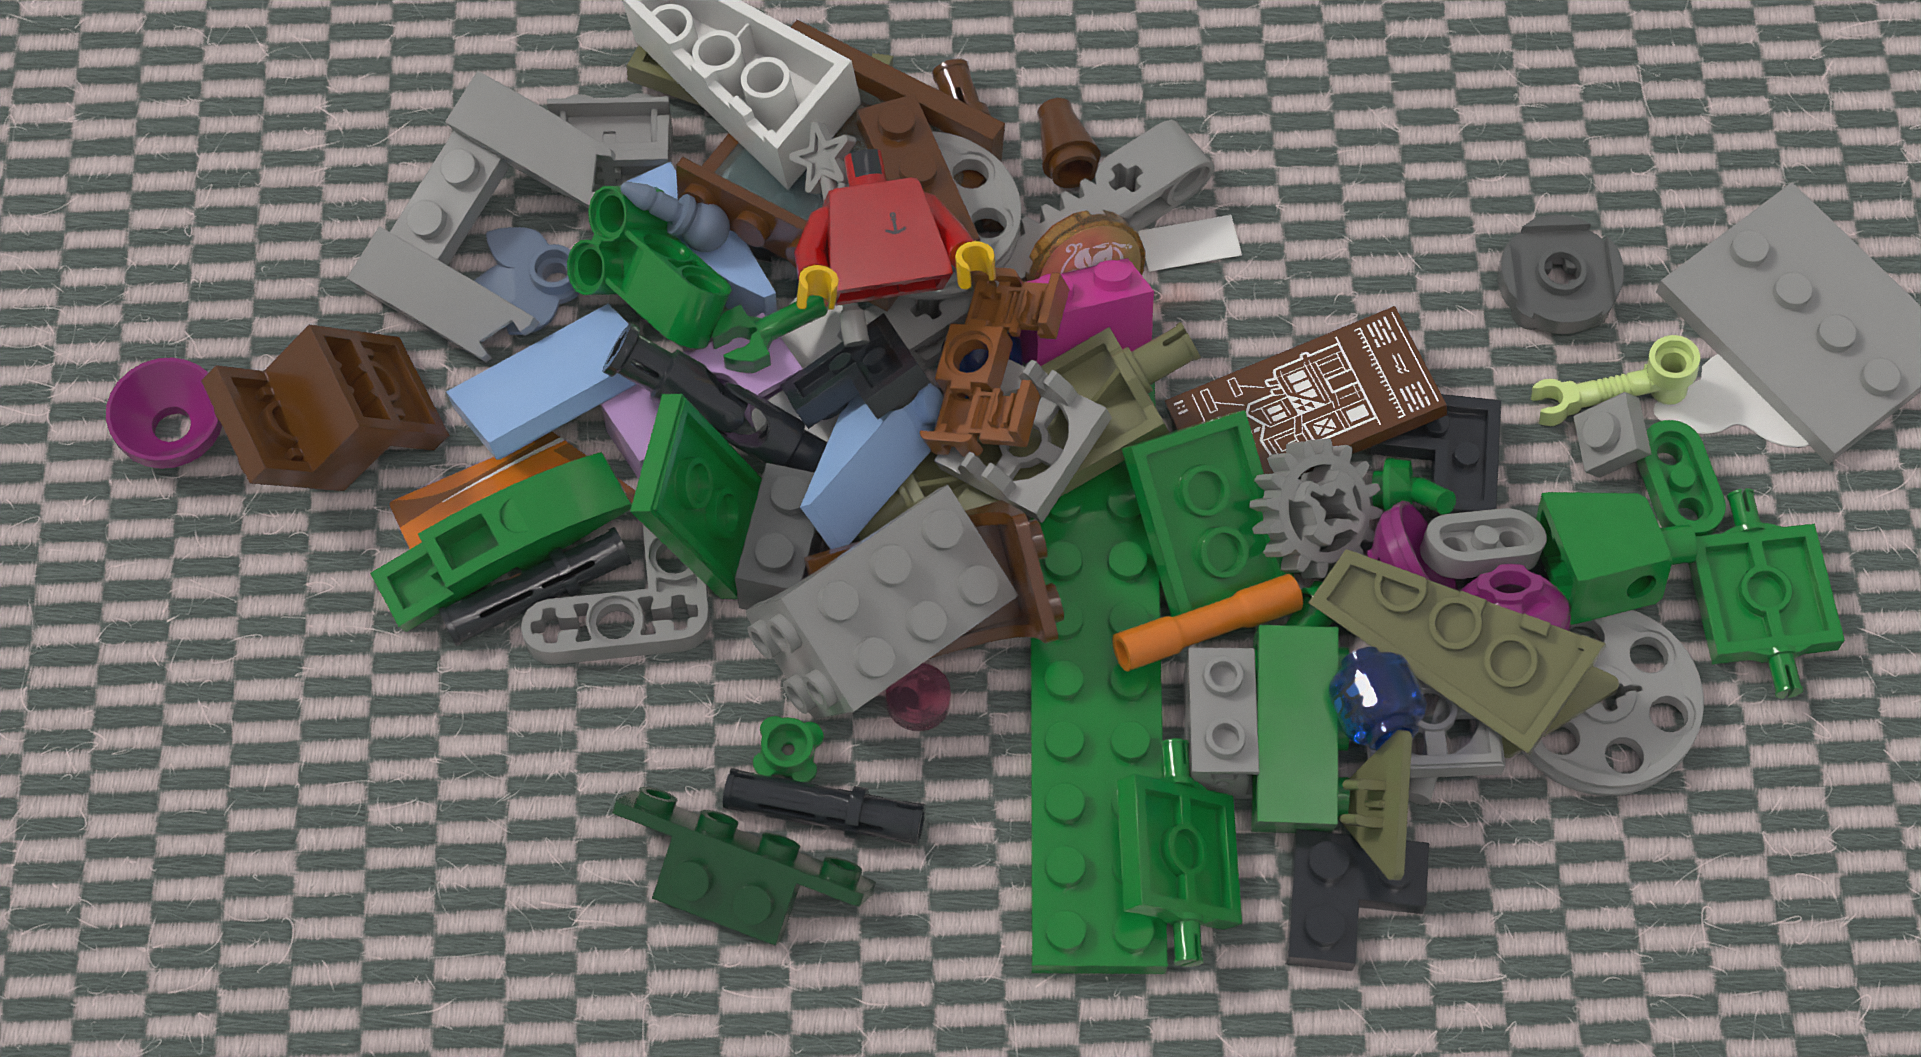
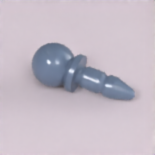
M623 182L620 187L621 192L637 208L644 211L649 210L650 214L668 222L667 232L673 236L682 235L685 243L696 251H714L720 248L729 236L730 223L728 216L722 208L715 204H696L695 198L689 194L683 195L678 200L662 191L656 192V189L648 184Z

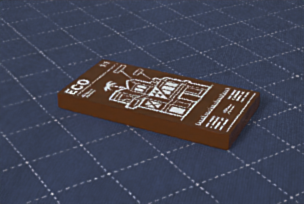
M1395 306L1164 400L1167 412L1176 431L1232 412L1245 410L1264 474L1274 473L1267 458L1271 454L1286 453V444L1291 442L1326 438L1331 439L1332 446L1349 445L1352 447V454L1447 416V404ZM1311 467V468L1307 469V470L1304 471L1303 473H1308V472L1313 471V470H1314V467Z

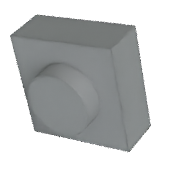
M1623 392L1573 416L1586 473L1600 478L1651 455L1638 397Z

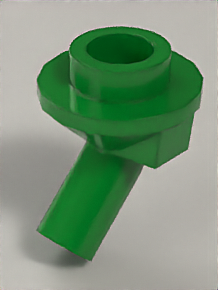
M1386 458L1383 471L1373 472L1372 484H1379L1380 490L1372 496L1373 506L1384 509V512L1401 501H1408L1414 507L1416 502L1442 515L1450 513L1455 507L1456 496L1454 492L1427 479L1413 477L1411 461Z

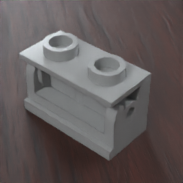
M636 93L627 97L593 98L588 95L577 94L564 99H547L548 111L606 145L616 154L615 162H605L602 159H597L593 192H596L602 186H621L623 182L668 162H671L673 165V125L669 97H654L649 94ZM551 188L552 193H559Z
M1188 648L1183 674L1185 740H1188L1190 744V777L1208 790L1233 795L1234 799H1251L1252 774H1259L1255 649Z

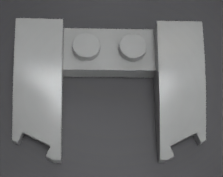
M477 70L445 121L453 130V133L391 231L389 232L380 226L378 227L347 279L374 299L482 361L488 362L492 359V356L484 347L483 341L512 322L526 336L536 329L539 321L482 285L449 267L448 264L510 166L589 209L591 198L595 193L593 191L597 159H602L605 162H615L616 154L612 149L562 118Z

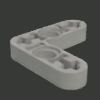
M643 525L648 589L553 598L535 603L526 611L522 618L521 631L527 651L535 660L543 664L557 665L682 652L696 648L705 640L710 629L707 585L689 568L677 574L663 571L657 565L661 553L668 548ZM685 607L688 616L691 617L687 621L686 629L675 630L674 624L670 620L674 616L675 608ZM651 609L655 634L646 635V624L642 610ZM619 611L629 614L634 619V627L625 637L609 639L598 631L601 619L608 613ZM579 616H586L589 641L581 642ZM558 621L560 629L563 630L558 632V642L545 643L543 634L540 633L545 632L546 622Z

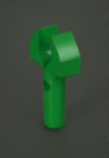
M813 295L807 298L806 309H799L796 302L763 318L748 316L740 304L724 312L717 322L712 334L714 349L716 350L736 338L750 340L745 347H740L724 354V365L728 370L756 373L771 365L768 350L773 340L825 316L828 312V307H825L823 297Z

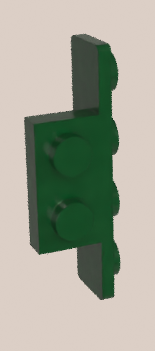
M640 787L639 791H630L615 802L613 814L672 836L652 899L774 946L782 941L800 885L854 906H861L872 896L876 882L861 876L862 868L857 864L833 856H826L823 861L799 852L800 845L794 840L773 833H763L760 838L737 829L739 822L736 819L717 811L701 810L699 815L676 806L678 799L665 791L651 787Z

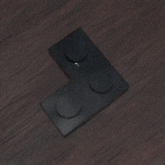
M884 313L867 324L869 343L855 347H845L844 341H842L781 384L792 407L808 429L821 420H828L839 415L847 407L849 401L859 394L878 420L889 411L899 410L907 406L917 396L918 391L931 383Z
M1441 394L1447 404V416L1370 447L1369 454L1432 461L1431 482L1453 491L1456 496L1455 507L1448 514L1497 509L1501 400ZM1429 509V517L1431 518L1442 515Z
M1296 829L1293 841L1286 965L1353 971L1356 964L1359 908L1423 914L1427 901L1429 843L1406 840L1404 876L1401 880H1389L1352 835Z

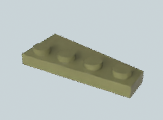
M1348 549L1343 552L1309 601L1311 606L1529 755L1606 648V643L1584 635H1578L1551 625L1549 622L1527 614L1523 615L1488 602L1483 598L1427 580L1425 577Z

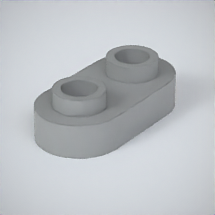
M1502 508L1445 514L1435 517L1429 523L1420 545V553L1424 562L1441 576L1455 579L1479 577L1480 574L1491 572L1501 564L1524 565L1527 570L1532 569L1538 562L1547 537L1544 528L1534 517L1516 509Z

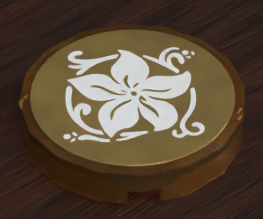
M1086 210L1073 213L1052 225L1035 243L1029 256L1033 263L1030 267L1029 275L1025 271V282L1039 279L1046 274H1062L1096 266L1103 261L1126 258L1132 262L1142 275L1146 251L1136 230L1116 212L1103 210L1105 214L1091 215Z

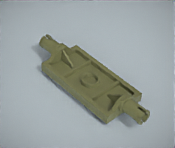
M1181 322L1176 324V327L1132 352L1129 347L1122 350L1109 327L1041 366L1048 375L1052 370L1058 372L1075 388L1079 395L1107 408L1112 416V419L1061 496L1124 461L1122 448L1170 433L1148 393L1153 391L1150 386L1151 384L1191 361L1201 358ZM1060 408L1047 430L1051 436V443L1064 449L1068 440L1069 424ZM1032 428L1027 447L1009 446V452L1017 457H1026L1033 454L1041 444V432ZM978 437V442L983 448L982 453L979 455L980 460L985 466H988L989 463L996 465L1003 455L999 445L982 444ZM930 451L860 531L858 536L861 540H864L922 499L946 485H949L965 511L1000 500L941 470L934 461L938 454ZM1041 462L1030 468H1020L1013 481L1030 479L1046 471L1049 466Z

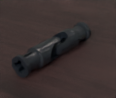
M631 322L616 340L603 366L602 372L610 377L618 373L650 391V399L660 404L662 394H683L729 444L764 464L770 463L815 473L828 443L805 430V424L802 420L738 384L727 382L724 385L720 383L703 363L678 349L671 353L641 336L640 327ZM748 403L760 410L765 416V424L756 433L747 435L733 432L743 424L744 413Z

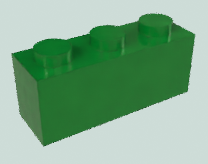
M1259 625L1253 638V648L1255 649L1259 774H1252L1251 832L1295 833L1296 829L1332 833L1338 824V817L1349 812L1350 790L1343 788V782L1349 778L1338 777V751H1348L1350 727L1347 724L1350 726V718H1344V715L1349 712H1342L1340 717H1338L1333 705V698L1338 694V686L1346 687L1349 683V648L1338 647V627Z

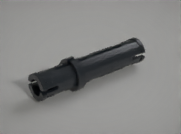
M610 528L608 532L565 552L560 547L548 552L550 559L508 579L497 582L491 587L446 608L438 609L455 645L458 646L462 644L461 642L507 620L516 618L537 602L553 599L565 593L569 597L582 593L580 586L624 565L632 564L616 528Z
M735 768L730 769L723 793V810L747 812L769 818L827 827L833 830L844 831L845 838L859 840L861 835L891 839L914 846L919 845L926 813V804L899 801L869 794V789L865 787L854 786L852 791L834 789L812 783L754 774Z

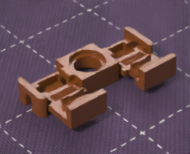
M995 267L996 279L992 281L989 280V276L985 272L971 271V285L974 288L965 324H950L935 376V381L944 392L934 431L920 430L921 438L934 454L948 455L951 447H955L963 457L969 452L979 456L983 448L977 441L978 435L982 444L1027 447L1041 395L1031 380H1022L1016 394L1011 393L1010 396H1003L1004 393L1001 390V385L1013 345L1007 331L1009 330L1013 337H1020L1021 330L1038 331L1037 334L1040 338H1057L1070 291L1060 273H1051L1049 283L1023 282L1018 273L1012 268ZM976 349L989 351L986 363L979 370L970 373L959 371L960 363L967 353Z

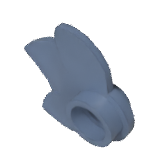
M525 227L498 228L486 233L489 249L497 265L491 267L474 281L536 318L539 324L531 333L539 331L553 320L560 304L569 302L580 294L570 284L567 274V260L571 249L558 244L549 245L538 231ZM554 273H562L566 275V277L560 281H546L547 278ZM514 322L506 326L509 335H523Z

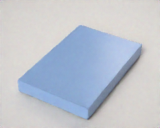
M606 304L446 391L455 411L496 460H501L636 385V383L618 373L610 377L602 372L612 347L628 323L609 304Z

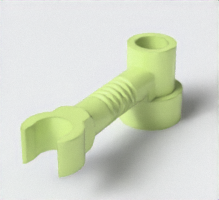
M1669 335L1658 339L1652 345L1648 364H1644V369L1578 384L1573 381L1561 382L1556 379L1541 380L1532 387L1531 400L1538 401L1552 398L1560 404L1541 409L1539 424L1544 426L1558 425L1567 416L1578 413L1581 408L1598 405L1623 392L1634 396L1651 393L1660 403L1668 405L1679 403L1686 397L1688 387L1697 377L1700 352L1697 346L1688 338Z

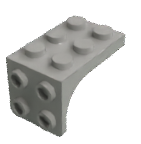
M946 485L922 499L807 578L785 591L751 606L746 610V616L751 623L747 630L750 639L758 651L767 659L774 658L785 675L786 680L783 682V687L792 704L801 713L806 714L809 712L815 719L854 712L1016 598L1018 594L949 485Z

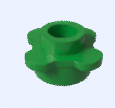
M771 716L765 719L760 725V734L762 736L761 752L753 758L755 772L769 777L781 775L792 777L795 781L811 782L817 774V766L813 762L815 751L824 741L821 727L814 722L804 723L799 719L791 717ZM791 745L795 750L791 755H785L782 752L784 746Z

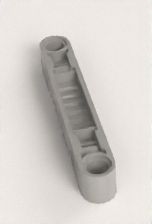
M1164 121L1107 156L1098 166L1095 184L1087 179L1080 182L1079 198L1066 191L1063 192L1060 196V211L1048 204H1044L1041 206L1040 223L1027 216L1022 218L1021 234L1018 236L1014 253L1004 268L1014 269L1023 282L1040 278L1047 260L1055 249L1069 237L1082 230L1096 226H1113L1128 232L1132 236L1199 192L1211 178L1215 169L1214 163L1177 121ZM974 290L963 295L945 299H918L917 305L914 298L899 296L888 312L875 305L864 310L867 323H870L884 313L922 370H924L941 358L950 324H965ZM842 330L837 335L841 341H843Z

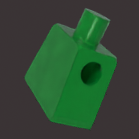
M1546 492L1541 494L1536 520L1544 528L1547 539L1540 558L1549 581L1568 600L1571 625L1656 604L1663 598L1671 566L1693 563L1696 560L1697 540L1693 528L1690 525L1660 528L1647 498L1638 493Z

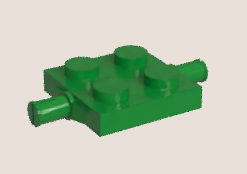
M1745 488L1742 494V490L1737 489L1727 495L1735 527L1722 534L1696 536L1697 557L1693 563H1688L1712 665L1748 660L1761 663L1766 662L1769 664L1775 688V697L1784 699L1788 694V698H1792L1804 691L1801 686L1795 658L1803 654L1838 651L1845 641L1815 523L1787 527L1762 523L1758 514L1754 490Z
M1173 738L1161 742L1164 778L1158 779L1134 773L1117 780L1124 911L1158 917L1173 926L1174 964L1176 966L1181 965V967H1192L1204 963L1200 926L1226 930L1242 924L1233 795L1208 790L1197 781H1194L1190 777L1189 741Z

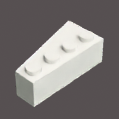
M622 0L635 41L787 190L792 187L807 169V167L789 160V155L791 152L809 147L811 123L820 122L826 124L833 138L861 104L854 69L850 59L741 0Z

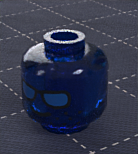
M1364 647L1345 656L1341 661L1342 669L1331 679L1328 690L1330 700L1345 735L1356 744L1368 745L1373 751H1377L1397 730L1409 731L1413 738L1419 731L1418 723L1426 713L1427 704L1408 660L1399 653L1379 652L1376 647Z

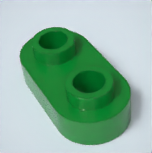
M1663 420L1654 423L1646 430L1651 455L1636 462L1661 527L1690 525L1695 532V536L1713 535L1725 515L1726 503L1701 437L1691 426L1680 421ZM1666 453L1673 456L1677 464L1668 465L1663 463L1659 459L1658 454ZM1688 508L1694 511L1698 519L1688 520L1679 513V509Z

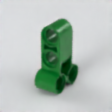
M602 186L594 193L588 209L589 223L594 236L592 240H580L574 244L569 252L567 274L570 284L576 292L582 295H619L670 341L693 349L706 348L710 343L715 326L731 294V286L682 241L667 232L668 222L650 214L649 210L644 211L637 208L621 192V186ZM654 187V188L656 189V192H659V191L664 192L663 190H661V189H659V188H657V187Z

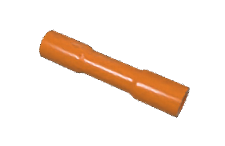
M1286 574L1242 589L1232 597L1175 617L1165 616L1116 633L1112 638L1114 653L1120 666L1125 671H1130L1178 654L1185 647L1239 628H1252L1300 611L1303 607L1302 592L1295 578L1290 574Z

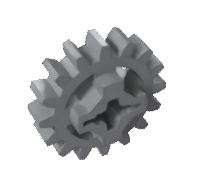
M1326 438L1291 442L1286 444V453L1271 454L1267 458L1274 472L1273 474L1256 476L1254 481L1265 492L1263 498L1250 501V508L1261 511L1263 513V521L1257 523L1252 529L1254 534L1269 535L1270 542L1266 545L1263 553L1266 557H1283L1281 563V570L1283 572H1301L1302 578L1305 579L1325 578L1346 549L1364 555L1360 544L1373 542L1375 532L1368 527L1370 519L1380 518L1383 510L1370 506L1369 497L1375 495L1380 490L1379 484H1365L1363 476L1370 465L1367 461L1350 462L1352 447L1349 445L1332 446L1331 439ZM1314 467L1313 472L1303 473L1307 469ZM1321 546H1327L1325 549L1319 551Z

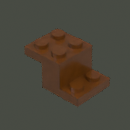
M309 324L264 371L216 365L201 380L214 407V413L221 422L237 455L239 466L246 474L250 484L345 491L389 446L435 450L450 436L400 337Z

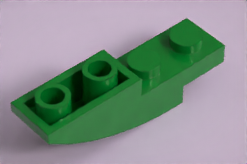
M599 452L517 482L446 517L418 533L422 541L420 544L370 574L398 627L408 632L440 613L438 609L457 603L515 567L525 571L549 558L548 552L559 547L561 550L565 549L629 511L632 503L605 455Z

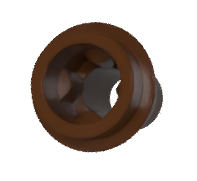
M1053 98L1044 102L1037 111L1040 122L1043 172L1058 187L1066 189L1080 187L1082 180L1087 179L1091 181L1095 177L1101 152L1074 113L1069 100Z

